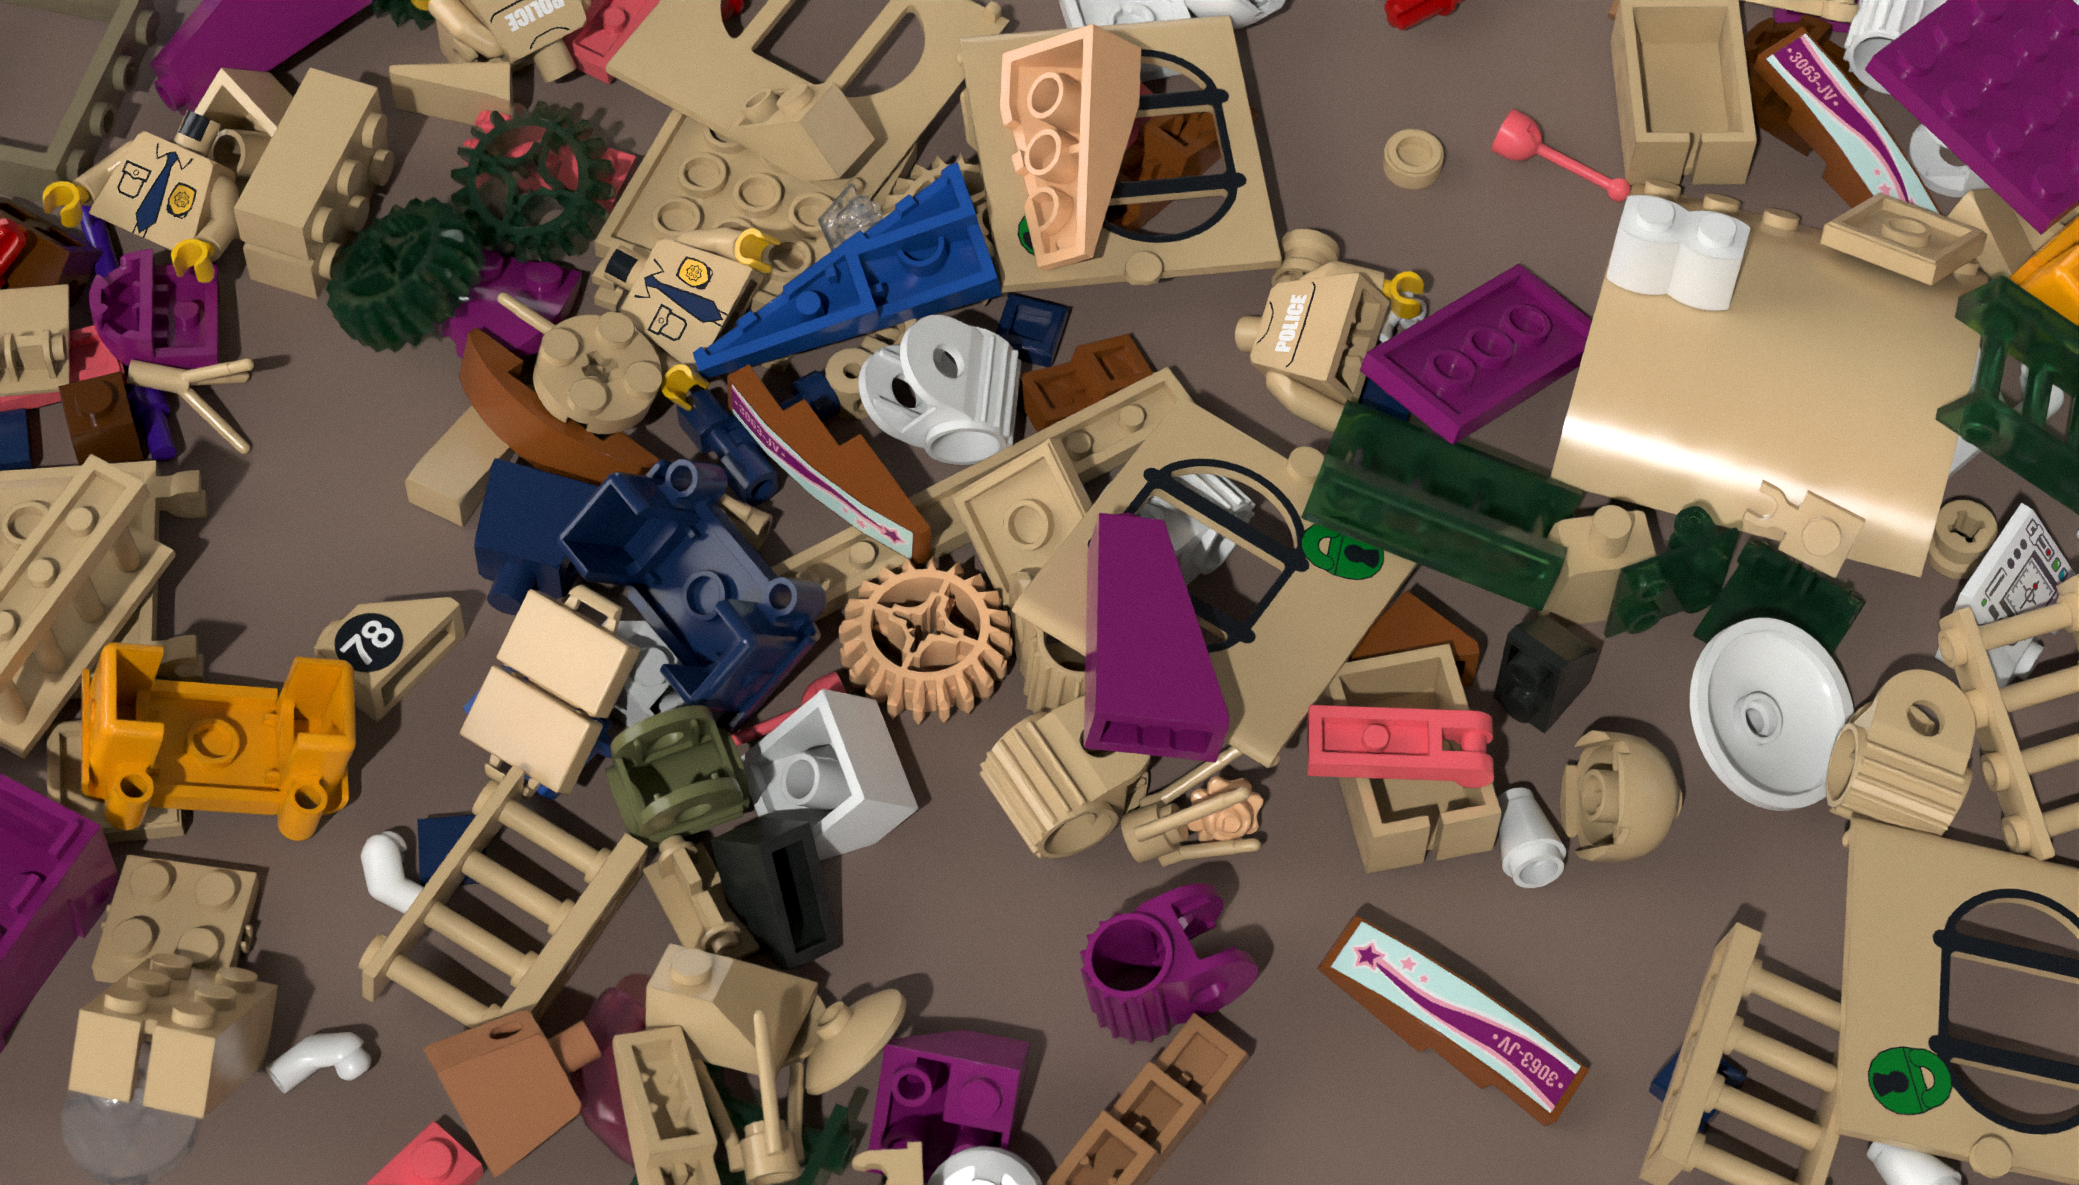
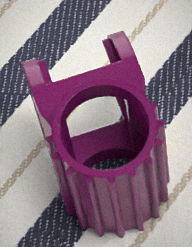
M1195 883L1175 888L1142 903L1132 913H1117L1115 917L1105 922L1100 921L1096 931L1093 934L1086 935L1088 945L1086 950L1080 951L1083 963L1080 971L1091 1011L1096 1013L1100 1028L1107 1026L1111 1030L1113 1039L1121 1036L1129 1039L1130 1044H1134L1135 1041L1145 1040L1152 1043L1155 1038L1169 1035V1031L1176 1024L1186 1023L1193 1013L1203 1018L1227 1006L1246 992L1258 976V967L1248 952L1237 950L1235 946H1232L1222 952L1199 960L1190 943V940L1217 926L1215 921L1223 910L1224 902L1215 886L1207 883ZM1146 968L1159 973L1153 981L1137 990L1118 991L1107 986L1117 974L1128 969Z

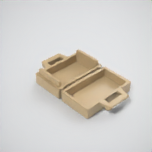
M584 585L574 587L568 593L570 597L565 603L558 601L545 592L532 589L528 591L497 654V659L503 662L504 666L511 667L518 672H513L506 667L493 665L460 730L461 736L491 753L489 763H485V774L489 778L499 783L507 774L500 769L503 761L511 766L514 764L525 771L524 774L530 778L527 784L524 783L521 797L529 801L541 784L556 793H571L603 728L601 723L591 717L607 718L640 653L638 646L616 634L623 608ZM581 601L608 616L604 627L577 612Z

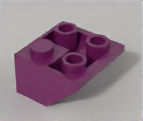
M969 1030L890 1039L884 1046L868 1151L907 1149V1142H921L923 1183H928L937 1168L948 1158L968 1148L989 1146L1010 1151L1021 1103L1031 1042ZM870 1169L866 1171L885 1175V1173L878 1169Z

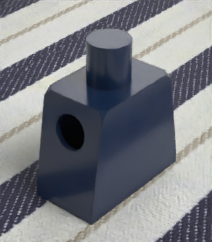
M498 458L494 459L491 465L474 543L479 575L484 579L494 581L487 596V601L493 608L508 615H517L530 589L545 592L555 599L563 598L568 594L580 573L558 547L557 537L599 486Z

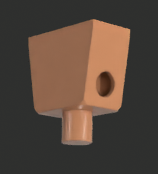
M520 1010L434 1042L423 1048L494 1178L505 1173L580 1113L583 1106L567 1076L602 1057L583 1020L547 1040L529 1010Z

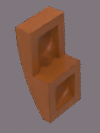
M1125 334L1078 345L1070 362L1021 373L1017 400L1036 431L1039 432L1154 373L1130 335Z

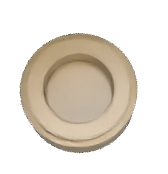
M1405 129L1392 135L1385 145L1383 156L1384 173L1392 183L1399 187L1412 190L1426 188L1432 185L1441 174L1444 159L1443 147L1434 135L1424 130Z

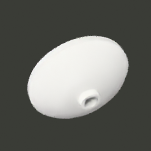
M1753 618L1741 621L1723 629L1708 642L1697 660L1691 680L1690 712L1696 739L1711 769L1732 792L1755 806L1775 811L1800 809L1826 797V774L1831 751L1840 731L1853 716L1854 708L1850 692L1841 671L1829 653L1817 640L1801 628L1782 620Z

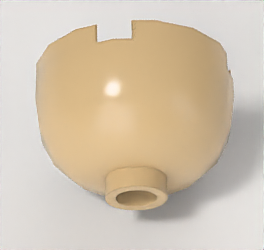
M1592 730L1580 737L1574 748L1585 749L1580 756L1578 765L1566 764L1562 776L1560 794L1561 820L1566 838H1574L1578 834L1580 847L1583 849L1574 851V853L1584 860L1618 863L1634 861L1658 848L1673 827L1674 821L1679 816L1682 808L1681 788L1677 784V779L1668 758L1658 747L1645 738L1629 734Z

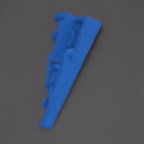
M958 162L948 165L941 170V176L912 197L909 194L896 203L895 210L866 232L863 233L859 230L784 285L783 292L755 313L750 310L737 320V326L706 349L700 347L694 351L693 355L700 375L707 379L739 370L748 364L753 366L898 325L912 319H919L1002 295L999 280Z

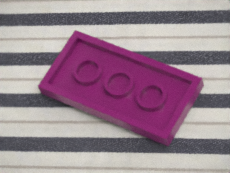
M1518 263L1368 351L1360 371L1427 424L1434 432L1442 436L1451 445H1454L1580 367L1592 320Z

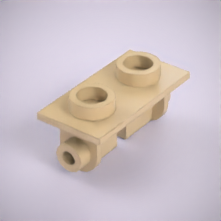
M674 835L665 839L659 845L661 856L658 862L642 868V872L682 946L737 960L760 951V947L752 933L726 903L719 872L703 843L700 842L694 845L693 842L684 841L681 835Z

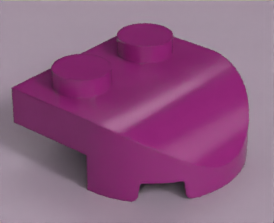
M464 248L443 285L442 337H450L456 343L457 355L462 359L468 332L476 327L519 358L538 353L544 334L498 302V295L504 292L509 294L554 325H557L567 319L581 293L582 272L560 268L550 262L535 263L502 256L492 250Z
M143 249L123 255L120 259V267L110 272L104 278L97 274L89 291L92 320L104 345L120 362L128 367L131 359L185 370L219 364L218 264L212 263L215 271L213 279L210 282L202 283L197 280L194 266L189 267L185 271L184 276L177 277L174 265H155L153 249Z

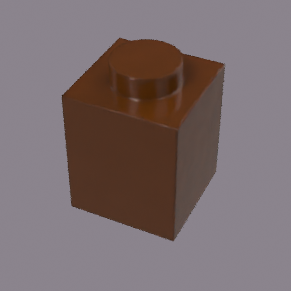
M121 371L58 386L70 438L79 466L83 465L90 454L108 463L144 461Z

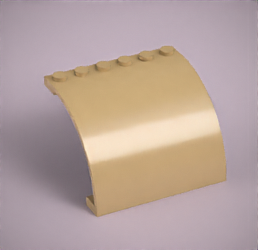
M1646 179L1645 186L1633 183L1629 196L1648 195L1660 197L1682 206L1689 212L1711 211L1723 213L1742 221L1751 228L1729 309L1723 311L1702 310L1685 305L1668 294L1648 295L1621 288L1606 278L1610 264L1609 259L1549 482L1781 541L1785 531L1777 527L1763 529L1743 520V515L1747 508L1763 516L1773 513L1776 509L1777 504L1774 498L1758 491L1762 479L1782 489L1787 500L1797 506L1800 505L1807 490H1810L1865 518V524L1846 559L1921 578L1950 473L1982 335L1989 283L1988 274L1984 270L1978 269L1980 262L1973 259L1931 286L1820 244L1826 223H1824L1823 230L1799 224L1800 217L1788 211L1765 208L1763 215L1741 210L1739 209L1740 201L1719 194L1707 193L1704 200L1680 195L1682 189L1680 186L1664 180Z

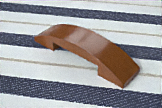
M476 327L468 332L459 373V380L464 392L489 428L528 463L541 471L600 486L607 476L613 472L645 476L656 462L660 460L622 432L613 433L602 441L591 432L586 431L584 427L568 417L566 423L554 417L542 404L537 393L519 381L523 360Z

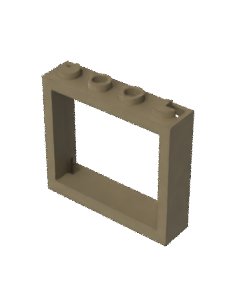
M0 0V2L110 23L46 153L0 144V194L43 202V191L48 185L57 181L72 183L73 180L94 166V158L103 140L108 139L114 131L117 111L126 92H131L136 86L139 66L148 47L155 45L157 42L155 33L160 25V14L156 11L152 0Z

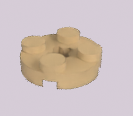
M612 311L606 312L602 316L580 315L558 323L551 330L547 331L542 338L538 350L533 382L540 401L554 417L564 423L570 417L576 422L588 424L586 428L588 432L612 434L630 429L643 420L657 397L662 383V370L655 349L645 336L635 330L632 320L623 313ZM589 365L600 366L609 372L608 382L602 383L597 376L586 377L584 372Z

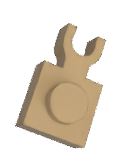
M1762 479L1758 491L1774 498L1777 504L1776 509L1773 513L1763 516L1747 508L1743 515V520L1763 529L1777 527L1785 531L1778 544V550L1836 578L1865 524V518L1810 490H1807L1800 505L1797 506L1787 500L1782 489Z

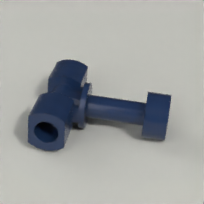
M817 370L792 383L794 396L779 404L784 411L805 399L822 423L840 412L839 401L834 390L823 374ZM708 389L699 390L686 397V402L693 407L690 411H686L678 405L676 406L679 426L702 454L714 451L721 459V467L727 476V484L742 502L756 506L777 492V471L764 457L766 452L736 416L731 417Z

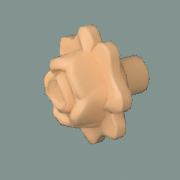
M1215 776L1209 780L1206 789H1196L1191 793V806L1241 787H1245L1250 791V797L1247 800L1187 824L1191 831H1198V839L1201 843L1242 840V836L1245 834H1252L1259 828L1257 814L1264 800L1259 793L1251 792L1252 785L1247 778L1228 781Z

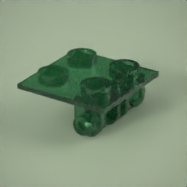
M1691 506L1681 510L1675 517L1674 532L1669 538L1666 553L1620 569L1603 633L1606 639L1626 631L1630 634H1638L1652 628L1662 618L1682 611L1689 614L1697 613L1712 605L1720 597L1739 535L1737 527L1720 533L1710 515L1703 508Z
M1749 540L1738 557L1737 563H1739V566L1694 631L1693 636L1708 644L1715 635L1733 624L1753 618H1773L1801 628L1817 640L1832 657L1866 602L1853 596L1854 590L1847 587L1844 590L1824 578L1821 579L1819 577L1820 571L1813 568L1811 572L1803 569L1802 561L1798 559L1794 563L1788 561L1787 558L1770 550L1769 543L1762 541L1759 545Z

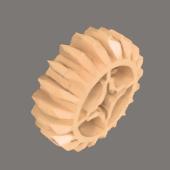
M934 556L927 563L926 569H915L914 564L906 558L904 564H902V573L897 575L883 566L878 573V584L863 580L858 589L859 599L848 600V604L845 607V620L839 626V642L843 645L840 649L841 664L844 666V669L849 670V682L854 690L865 689V698L875 699L878 704L887 701V713L890 714L892 720L904 709L912 710L913 720L919 725L925 717V712L936 711L937 717L945 724L950 717V707L956 706L969 715L974 708V697L989 701L990 696L994 692V681L1003 682V678L1007 673L1006 660H1009V656L1012 655L1013 640L1009 635L1011 632L1010 616L1007 611L1001 610L1002 599L998 595V590L985 592V581L981 573L964 580V569L959 561L947 572L939 570V563ZM949 615H953L965 623L974 634L976 640L964 636V629L952 624L949 621ZM874 641L888 645V652L901 657L902 666L900 667L888 660L877 648Z

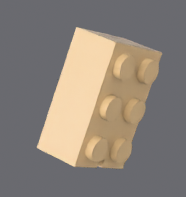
M1619 0L1610 43L1625 180L1630 185H1633V183L1645 185L1646 179H1659L1680 185L1682 175H1690L1692 185L1745 184L1757 139L1739 0Z
M309 68L234 206L241 241L246 242L243 246V251L251 280L318 300L328 279L334 280L339 275L345 259V246L353 232L358 233L363 229L369 214V200L377 185L384 186L387 183L394 164V154L392 151H389L386 137L387 116L382 114L378 87Z
M1450 644L1347 662L1317 703V705L1470 710ZM1442 740L1443 750L1460 751V745L1454 740ZM1338 777L1366 874L1422 864L1426 850L1433 849L1436 861L1493 850L1502 813L1492 783L1480 788H1468L1458 785L1455 781Z
M155 954L151 958H147L79 1010L68 1090L129 1103L134 1098L141 1044L145 1041L152 1042L142 1106L204 1119L266 1063L278 985L257 981L258 975L246 969L226 967L213 972L192 967V961L184 956Z

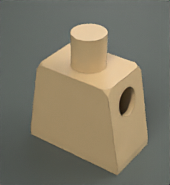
M1607 505L1598 509L1594 516L1563 519L1555 523L1529 571V579L1539 617L1547 615L1562 626L1659 614L1661 610L1657 556L1646 515L1639 510L1626 511L1619 506Z

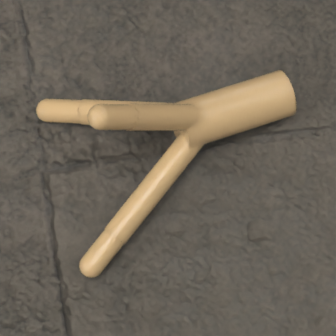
M131 359L127 384L178 393L239 453L247 454L249 452L250 445L191 386L245 383L249 380V373L247 371H251L254 368V362L251 359L230 361L191 370Z

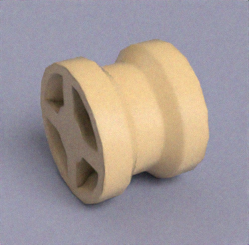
M1295 229L1287 232L1281 238L1279 246L1282 259L1281 268H1274L1271 284L1274 287L1279 282L1298 280L1299 277L1330 261H1338L1340 248L1337 242L1330 236L1316 230Z
M1956 500L1942 507L1938 514L1927 554L1930 565L1941 575L1952 579L1970 578L1997 537V522L1992 513L1983 505L1970 500ZM1958 532L1967 534L1973 541L1967 542L1966 538L1959 535Z

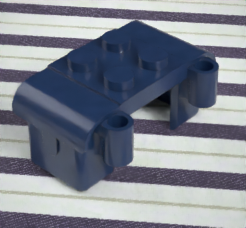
M661 459L656 462L645 476L613 472L607 476L560 531L557 537L558 547L586 581L627 586L630 590L627 595L628 599L683 664H663L660 668L661 674L687 706L701 705L710 708L711 711L729 712L733 720L728 724V728L732 732H737L820 639L821 634L814 621L824 610L826 604L825 592L814 581L778 577L723 510L716 505L727 488V476L720 466L686 459H679L673 463Z

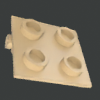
M69 285L0 290V397L59 392L58 386L70 383Z

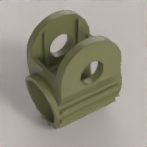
M693 705L653 715L630 726L621 732L611 743V761L613 765L605 768V772L613 797L629 835L646 844L648 850L659 847L665 839L671 836L681 835L684 838L744 816L742 811L746 810L749 806V787L744 765L729 732L725 728L717 729L710 708Z

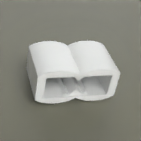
M1648 195L1627 196L1606 278L1615 285L1632 292L1648 295L1668 294L1685 305L1702 310H1728L1751 228L1742 221L1723 213L1711 211L1689 212L1682 206L1660 197Z

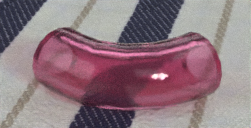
M608 987L603 990L592 1004L584 1020L602 1057L571 1073L570 1084L583 1106L580 1113L588 1130L619 1160L635 1169L612 1042L614 1035L645 1031L646 1008L623 991Z

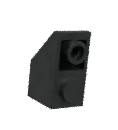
M1547 615L1517 624L1507 634L1493 698L1500 702L1502 708L1510 717L1521 723H1530L1545 734L1590 683L1598 650Z

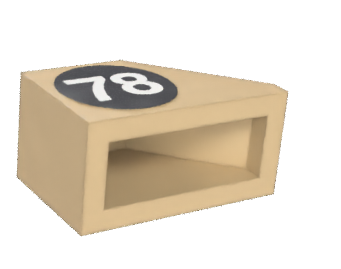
M451 597L358 604L346 617L332 621L322 631L317 644L313 647L316 658L345 660L352 665L354 669L355 706L376 722H379L466 637L461 607Z

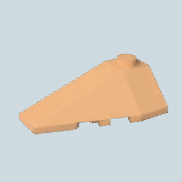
M1095 24L1002 53L1000 112L1004 127L1011 129L1013 132L1017 152L1011 158L1015 173L1024 177L1028 198L1023 208L1037 266L1045 271L1093 258L1139 107L1141 47Z

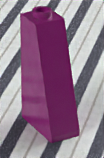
M203 0L150 63L151 68L158 77L154 81L155 89L162 101L172 111L178 110L181 115H185L187 110L194 112L220 68L268 72L372 3V0Z
M1099 513L1088 548L1084 748L1216 762L1229 729V713L1165 521L1142 518L1132 513Z

